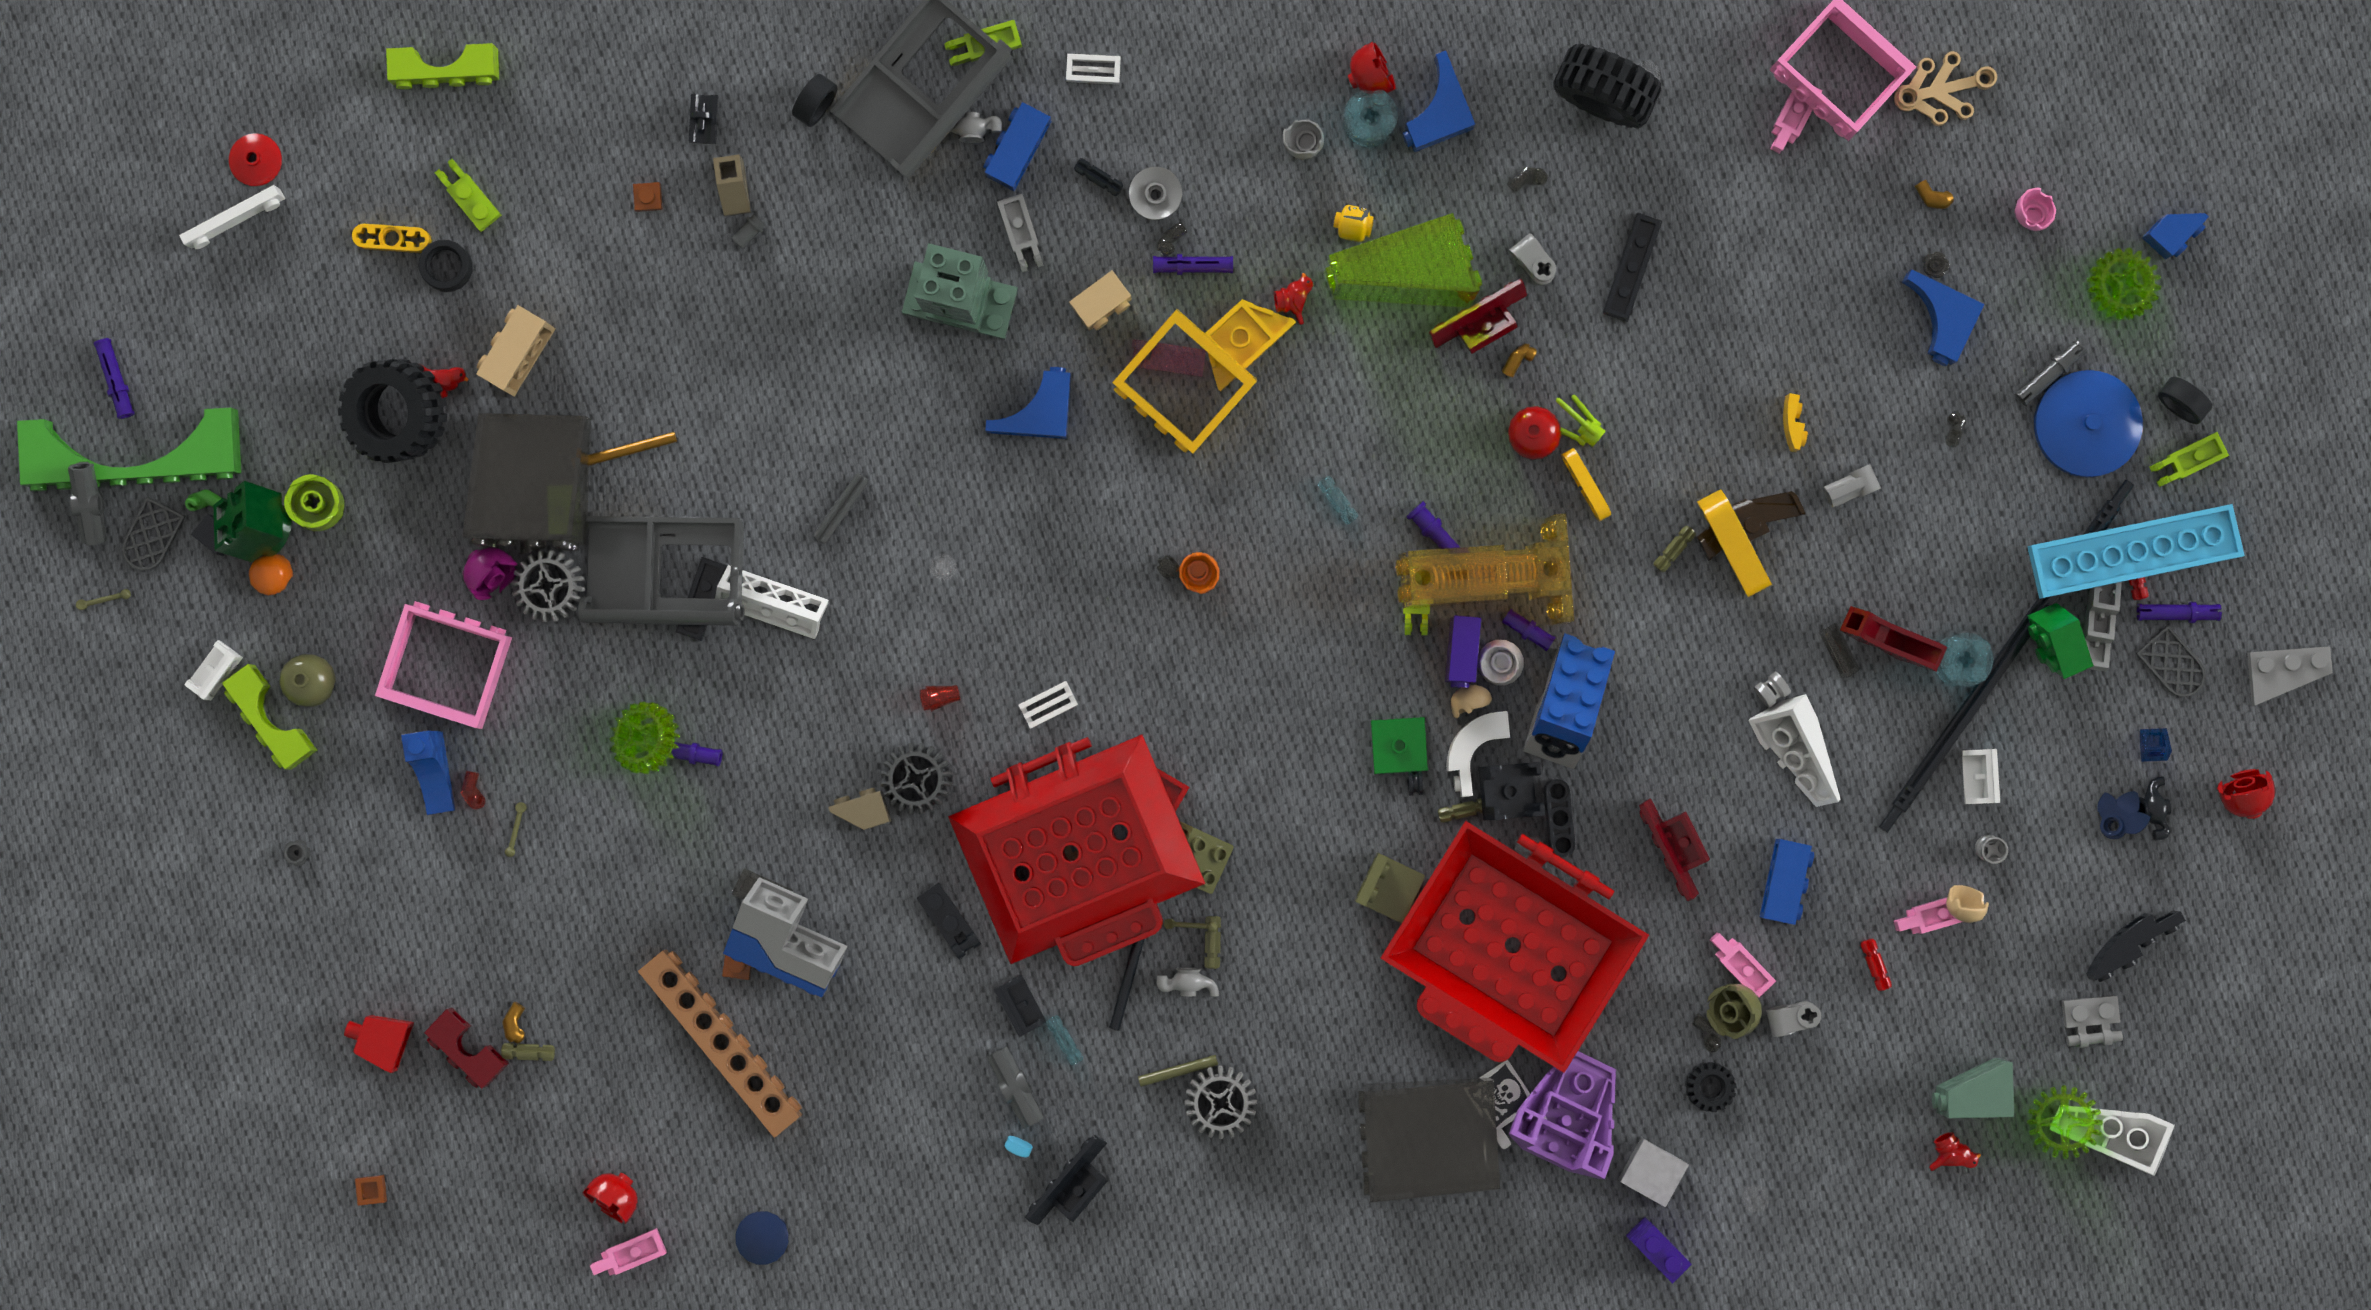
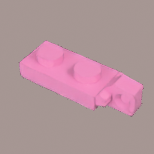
M1791 91L1771 132L1776 135V138L1770 149L1779 154L1783 151L1787 142L1793 144L1800 136L1813 111L1806 102L1800 101L1793 91Z
M1946 897L1906 910L1907 917L1894 920L1896 931L1899 932L1911 929L1912 934H1923L1961 923L1962 921H1959L1949 913L1946 906Z
M1716 933L1709 939L1719 949L1715 954L1719 962L1740 984L1752 989L1758 997L1762 996L1776 982L1740 942H1736L1733 938L1727 941L1720 933Z
M655 1228L606 1249V1251L601 1253L603 1259L592 1263L590 1268L593 1275L608 1270L609 1275H617L663 1256L667 1251L658 1229Z

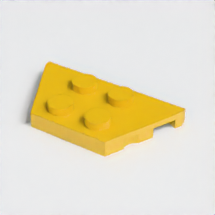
M1242 299L1205 334L1242 367L1247 369L1292 328L1296 321L1293 318L1282 316L1272 310L1256 306ZM1208 353L1216 385L1221 392L1236 377Z

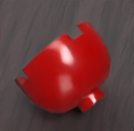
M1371 42L1354 53L1350 61L1351 73L1348 74L1352 87L1354 89L1359 87L1363 94L1370 97H1379L1396 89L1393 74L1388 76L1389 71L1385 64L1387 61L1376 43Z
M1539 406L1526 407L1517 412L1510 422L1508 428L1509 442L1514 451L1520 456L1530 460L1543 459L1552 454L1559 446L1561 439L1560 423L1556 416L1546 408Z
M2259 769L2243 770L2230 776L2236 780L2224 785L2222 781L2218 784L2217 790L2224 807L2236 816L2255 819L2260 817L2273 804L2275 785L2272 775L2268 771H2266L2265 775L2260 774Z
M611 1173L601 1174L595 1177L582 1192L589 1202L593 1203L596 1200L595 1203L602 1208V1212L620 1223L624 1222L626 1224L637 1208V1193L631 1186L633 1180L623 1173H620L618 1176Z

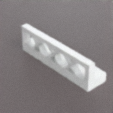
M729 565L717 586L715 599H727L730 595V582H727L731 571V566ZM744 570L742 571L741 604L744 605V615L813 639L816 638L821 618L829 600ZM754 587H764L768 592L758 593L754 590ZM787 595L792 597L793 601L784 602L778 596ZM813 604L819 606V609L816 613L806 609L804 605Z

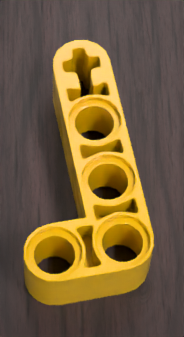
M1720 489L1697 501L1747 597L1771 586L1772 583L1723 491Z

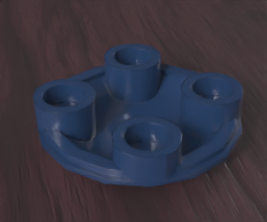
M757 1211L747 1215L739 1223L736 1231V1246L739 1253L747 1261L756 1265H768L777 1261L785 1253L789 1243L785 1221L768 1211Z

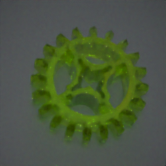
M2117 248L2114 250V254L2108 251L2104 254V259L2099 258L2096 260L2098 267L2094 266L2090 269V272L2095 276L2087 279V282L2094 284V286L2089 288L2087 292L2096 293V297L2092 298L2091 302H2101L2098 306V311L2108 308L2106 312L2107 317L2113 316L2116 312L2117 320L2123 319L2124 316L2131 320L2135 314L2140 317L2144 315V309L2150 310L2153 307L2151 301H2157L2159 298L2154 292L2161 290V286L2155 284V281L2160 280L2161 276L2153 274V271L2157 269V265L2151 267L2148 265L2151 257L2148 256L2142 260V251H2137L2133 255L2132 248L2125 249L2124 253L2121 248ZM2113 264H2128L2127 269L2122 274L2108 271ZM2137 271L2140 273L2142 277L2143 284H2141L2137 280ZM2123 279L2126 280L2125 284L2129 286L2124 290L2122 288L2124 283L2121 282ZM2105 283L2111 286L2112 296L2109 295ZM2127 294L2141 296L2135 304L2127 305L2120 303Z
M640 702L639 705L630 704V710H622V718H615L618 723L617 727L610 728L615 732L614 736L609 738L610 742L615 743L610 750L616 753L614 759L620 762L623 768L633 773L649 774L650 771H659V766H667L666 758H674L671 753L672 749L679 748L674 743L676 739L680 738L679 734L674 732L679 726L673 722L675 717L668 713L665 707L653 702ZM647 718L654 719L651 723L641 724V721ZM647 751L649 753L642 758L635 756L638 752Z
M2065 1085L2061 1087L2062 1094H2057L2055 1087H2051L2053 1096L2049 1098L2045 1092H2042L2041 1096L2045 1101L2043 1103L2037 1099L2033 1101L2039 1107L2038 1111L2034 1109H2029L2028 1111L2031 1115L2036 1116V1120H2027L2028 1125H2036V1129L2030 1130L2029 1134L2031 1136L2040 1135L2034 1143L2039 1145L2044 1141L2046 1143L2042 1149L2044 1153H2047L2050 1147L2054 1148L2052 1153L2054 1158L2058 1157L2059 1150L2063 1151L2064 1159H2069L2068 1151L2072 1150L2075 1158H2079L2080 1154L2077 1149L2082 1147L2083 1151L2088 1153L2089 1149L2085 1144L2087 1142L2094 1146L2097 1144L2091 1138L2092 1134L2096 1136H2101L2102 1134L2101 1131L2094 1129V1125H2103L2102 1120H2094V1116L2100 1115L2101 1111L2100 1109L2091 1111L2090 1108L2096 1102L2093 1099L2086 1104L2084 1102L2088 1096L2086 1092H2083L2080 1097H2076L2078 1092L2076 1087L2072 1088L2071 1094H2067V1087ZM2060 1101L2058 1115L2051 1118H2043L2045 1110L2054 1102ZM2069 1101L2079 1104L2085 1110L2088 1118L2073 1117L2069 1111ZM2064 1108L2066 1109V1115L2069 1116L2068 1119L2072 1118L2073 1122H2080L2068 1125L2066 1137L2064 1130L2061 1129V1125L2058 1126L2057 1123H2051L2062 1120ZM2042 1126L2059 1129L2061 1144L2051 1141L2045 1135ZM2088 1127L2082 1139L2074 1144H2070V1134L2073 1129Z

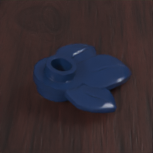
M2136 791L2127 792L2118 799L2105 792L2098 802V812L2102 817L2100 829L2102 834L2109 839H2120L2126 833L2137 834L2149 824L2150 816L2139 812L2140 798ZM2117 821L2119 827L2116 831H2113L2111 824Z

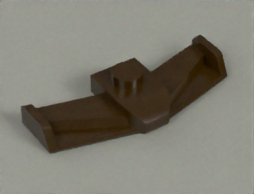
M1793 491L1751 500L1744 499L1732 505L1749 541L1770 532L1766 524L1768 522L1806 514L1798 496ZM1710 526L1697 536L1708 561L1722 551Z

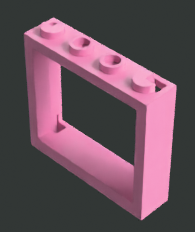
M1833 0L1775 62L1770 71L1779 82L1786 84L1800 101L1806 102L1813 109L1816 116L1826 120L1833 127L1836 134L1849 141L1912 73L1916 66L1843 0ZM1827 18L1895 78L1855 123L1787 63Z
M417 601L414 602L413 606L405 604L375 696L477 729H483L512 637L505 635V629L491 625L490 630L480 627L481 622L465 617L464 622L454 619L456 614L440 609L439 614L429 611V605ZM416 616L499 642L476 715L392 689Z

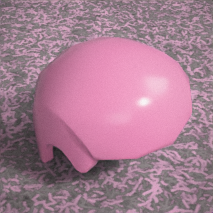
M2038 187L2028 189L2018 199L2015 207V215L2018 222L2023 227L2032 231H2041L2049 227L2055 220L2056 207L2052 201V196L2045 195L2041 192V188Z

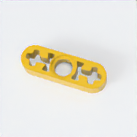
M360 224L352 232L353 242L360 248L368 250L422 253L425 247L432 243L430 234L419 227ZM365 230H367V233L378 236L380 245H377L378 241L376 239H367L366 243H364L359 238V235L364 234ZM391 231H395L399 235V241L393 246H389L385 242L386 235ZM404 232H407L406 236L408 238H417L420 233V236L425 241L421 242L419 247H417L414 242L405 241Z
M1572 448L1561 454L1562 460L1578 487L1581 486V493L1596 519L1600 522L1612 515L1605 499L1576 450Z

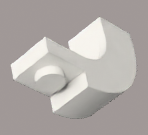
M1507 711L1489 713L1473 719L1453 739L1447 756V771H1458V776H1453L1455 792H1460V797L1473 796L1470 761L1474 751L1486 741L1510 738Z

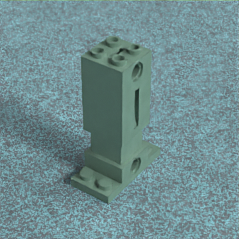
M928 243L924 262H914L902 314L1005 340L1018 287L992 281L991 277H988L989 272L981 256Z

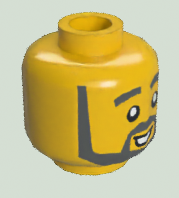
M1346 205L1342 213L1336 212L1333 227L1338 228V236L1340 238L1362 242L1365 237H1370L1374 217L1370 216V211L1367 208Z

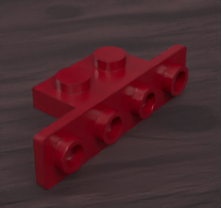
M1522 279L1506 284L1498 292L1484 297L1479 303L1468 309L1461 310L1456 316L1446 322L1437 324L1434 329L1429 331L1435 348L1459 336L1470 353L1473 354L1518 328L1507 307L1527 296Z
M1651 798L1645 800L1639 805L1641 819L1645 824L1649 825L1653 833L1652 840L1655 846L1661 849L1665 857L1664 863L1666 868L1674 874L1677 880L1676 886L1679 893L1685 896L1687 901L1693 900L1699 892L1688 870L1708 862L1710 858L1686 811L1666 821H1662Z

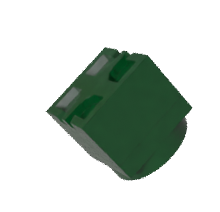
M243 481L235 488L234 493L229 492L227 494V499L222 498L213 505L215 551L248 562H254L261 555L274 556L284 547L290 534L292 519L288 516L285 506L282 505V493Z

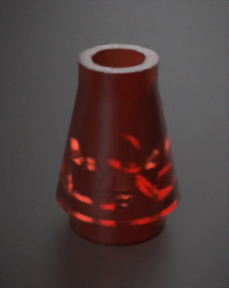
M957 685L925 686V689L919 690L924 711L930 710L932 712L960 700Z

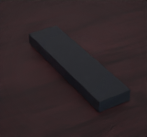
M1638 212L1636 213L1602 314L1628 322L1662 224L1661 220Z

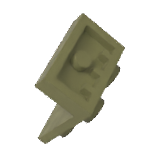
M1179 821L1206 883L1196 888L1212 894L1234 846Z
M1377 852L1354 901L1402 923L1415 900L1425 875Z

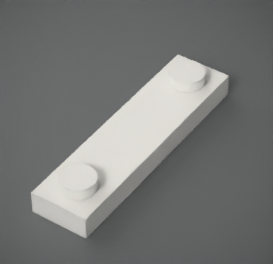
M272 185L179 236L185 246L191 249L203 248L210 243L209 239L263 210L268 212L280 206L279 202L284 200L285 197L281 189Z

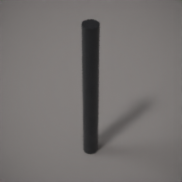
M1145 939L1132 944L1109 1026L1110 1029L1120 1030Z

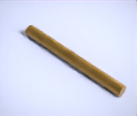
M675 432L571 459L575 470L675 443L677 438Z

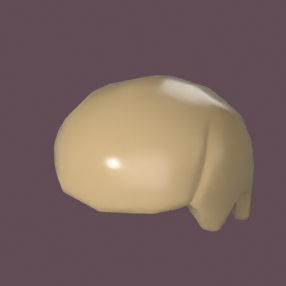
M1469 685V688H1459L1451 698L1453 717L1459 718L1460 714L1464 712L1470 714L1476 708L1489 705L1492 701L1491 693L1486 688L1478 685Z
M1954 885L1949 890L1946 906L1949 913L1959 921L1973 923L1984 918L1988 911L1989 903L1986 902L1984 905V894L1971 887Z

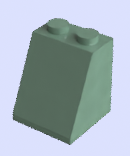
M1993 1058L1937 1085L1936 1092L1932 1093L1933 1108L1937 1109L1938 1114L1947 1118L2014 1117L2013 1062L2001 1058Z

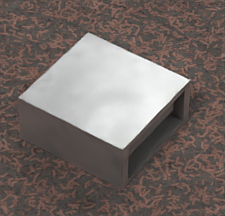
M1641 1137L1618 1180L1666 1207L1689 1164Z

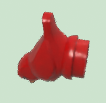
M1302 273L1298 281H1293L1287 288H1280V290L1274 291L1276 311H1283L1284 313L1291 311L1296 316L1299 325L1304 324L1302 310L1307 296L1313 288L1312 279L1306 276L1305 273Z
M424 367V371H430L435 376L434 383H440L443 389L440 392L442 398L448 396V391L455 390L459 383L468 381L465 370L460 367L431 370Z
M1953 1132L1945 1133L1934 1140L1935 1149L1939 1156L1929 1166L1931 1171L1940 1166L1974 1168L1978 1165L1981 1154L1972 1152L1966 1144L1960 1143L1959 1138L1955 1137Z

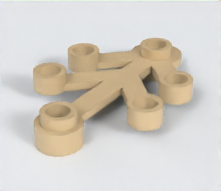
M1951 51L1944 56L1943 65L1930 87L1919 89L1926 75L1930 74L1935 68V63L1932 59L1923 58L1918 63V71L1910 84L1902 85L1896 90L1894 103L1902 111L1916 109L1931 118V122L1935 126H1942L1948 120L1947 112L1943 109H1935L1923 101L1924 99L1933 98L1954 110L1960 119L1967 120L1974 113L1973 106L1970 103L1961 102L1949 95V93L1973 87L1987 90L1996 83L1997 73L1993 68L1986 66L1980 68L1974 76L1945 83L1953 68L1957 67L1961 61L1960 55L1957 52ZM1948 56H1954L1956 64H1950L1947 59ZM1923 62L1930 64L1931 68L1929 71H1925L1922 68ZM1981 75L1988 77L1989 81L1987 84L1980 81ZM1904 94H1909L1911 96L1910 103L1904 102ZM1967 107L1969 109V115H1963L1961 113V108ZM1936 113L1943 115L1944 120L1942 122H1938L1935 119Z

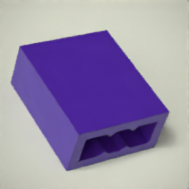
M1456 615L1450 618L1445 682H1451L1452 688H1469V684L1476 683L1481 618Z
M1646 1217L1626 1234L1629 1240L1672 1284L1692 1265Z

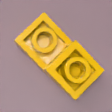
M1789 393L1785 396L1783 425L1790 451L1797 452L1800 450V447L1805 446L1808 432L1804 431L1805 423L1795 422V418L1799 419L1802 411V403H1799L1800 395Z

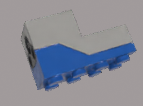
M1564 633L1556 649L1544 693L1535 708L1523 749L1524 752L1571 769L1575 768L1593 734L1614 658V650L1605 647L1595 649L1586 646L1577 637Z
M759 877L740 906L723 954L737 962H743L762 973L779 978L784 983L797 986L809 994L823 997L831 978L835 977L847 946L799 925L808 899Z

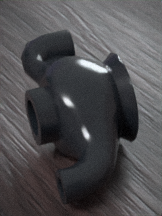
M2163 776L2151 780L2145 797H2139V812L2150 816L2149 823L2154 824L2156 827L2152 832L2155 841L2164 840L2170 834V827L2166 822V816L2171 814V803L2169 799H2164L2158 792V788L2165 785V778Z

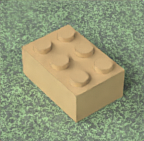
M517 305L516 309H511L505 318V323L507 324L502 332H497L491 341V346L493 347L488 355H483L477 364V369L479 370L476 373L514 397L556 329Z

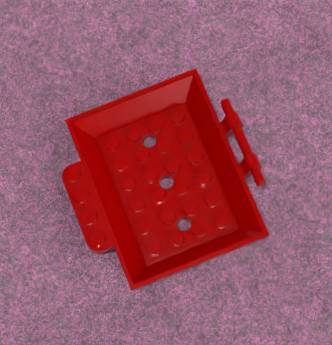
M1143 734L1078 762L1075 759L1076 753L1092 747L1090 739L1086 737L1074 743L1067 742L1056 747L1055 751L1025 764L1020 762L1006 768V772L991 778L994 788L1009 782L1011 790L948 816L1010 964L1056 945L1063 960L1068 965L1079 966L1156 934L1163 925V918L1157 904L1206 884ZM1058 761L1059 770L1031 782L1027 781L1029 773ZM1116 825H1124L1127 828L1128 835L1125 839L1120 840L1115 837L1114 827ZM1068 845H1073L1078 849L1079 854L1076 860H1070L1065 856V848ZM1018 866L1028 868L1030 875L1027 880H1020L1016 876Z
M1465 821L1380 959L1425 986L1416 1003L1417 1010L1422 1017L1495 1062H1504L1511 1057L1517 1045H1520L1565 1073L1648 939L1649 934L1589 898L1588 895L1594 890L1609 900L1614 894V890L1601 883L1599 877L1587 870H1580L1553 853L1554 850L1541 841L1537 843L1523 833L1520 835L1517 843L1531 851L1529 856L1525 858ZM1549 862L1577 881L1572 887L1544 870L1542 866ZM1464 909H1471L1474 912V920L1470 924H1463L1459 919L1460 912ZM1511 937L1517 938L1520 942V948L1514 953L1508 952L1505 948L1506 940ZM1555 966H1562L1566 971V975L1561 981H1555L1551 977V970Z

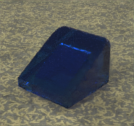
M2167 728L2140 729L2142 762L2167 761L2169 759L2172 749Z

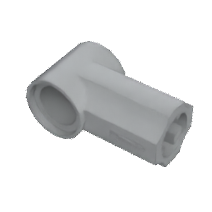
M1870 464L1849 473L1847 477L1823 487L1825 497L1832 508L1844 504L1853 498H1860L1881 489Z

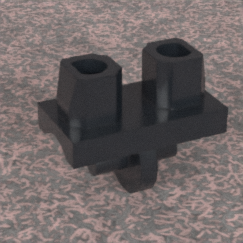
M691 94L689 143L716 144L718 95Z

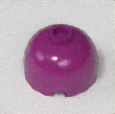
M495 547L478 549L468 556L463 570V579L466 587L476 599L487 600L492 598L489 593H492L498 587L500 593L516 577L514 574L516 571L515 566L518 565L509 554Z

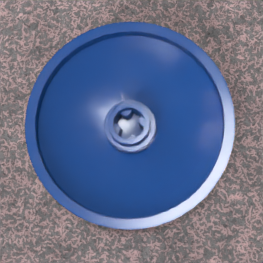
M2094 370L2074 372L2055 381L2043 393L2034 416L2035 437L2044 456L2056 468L2078 477H2097L2120 468L2136 451L2143 430L2141 408L2133 392L2118 378Z

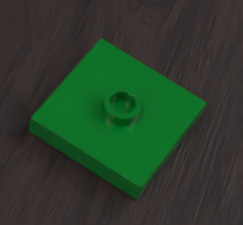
M1425 717L1371 720L1374 774L1428 771Z

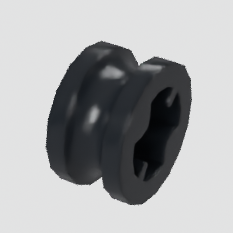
M1418 771L1415 775L1412 772H1408L1409 796H1413L1415 792L1423 795L1422 771Z

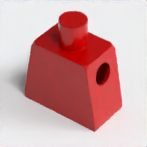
M370 1015L365 1017L363 1025L349 1021L345 1028L344 1036L357 1040L353 1053L379 1068L393 1073L399 1068L414 1022Z

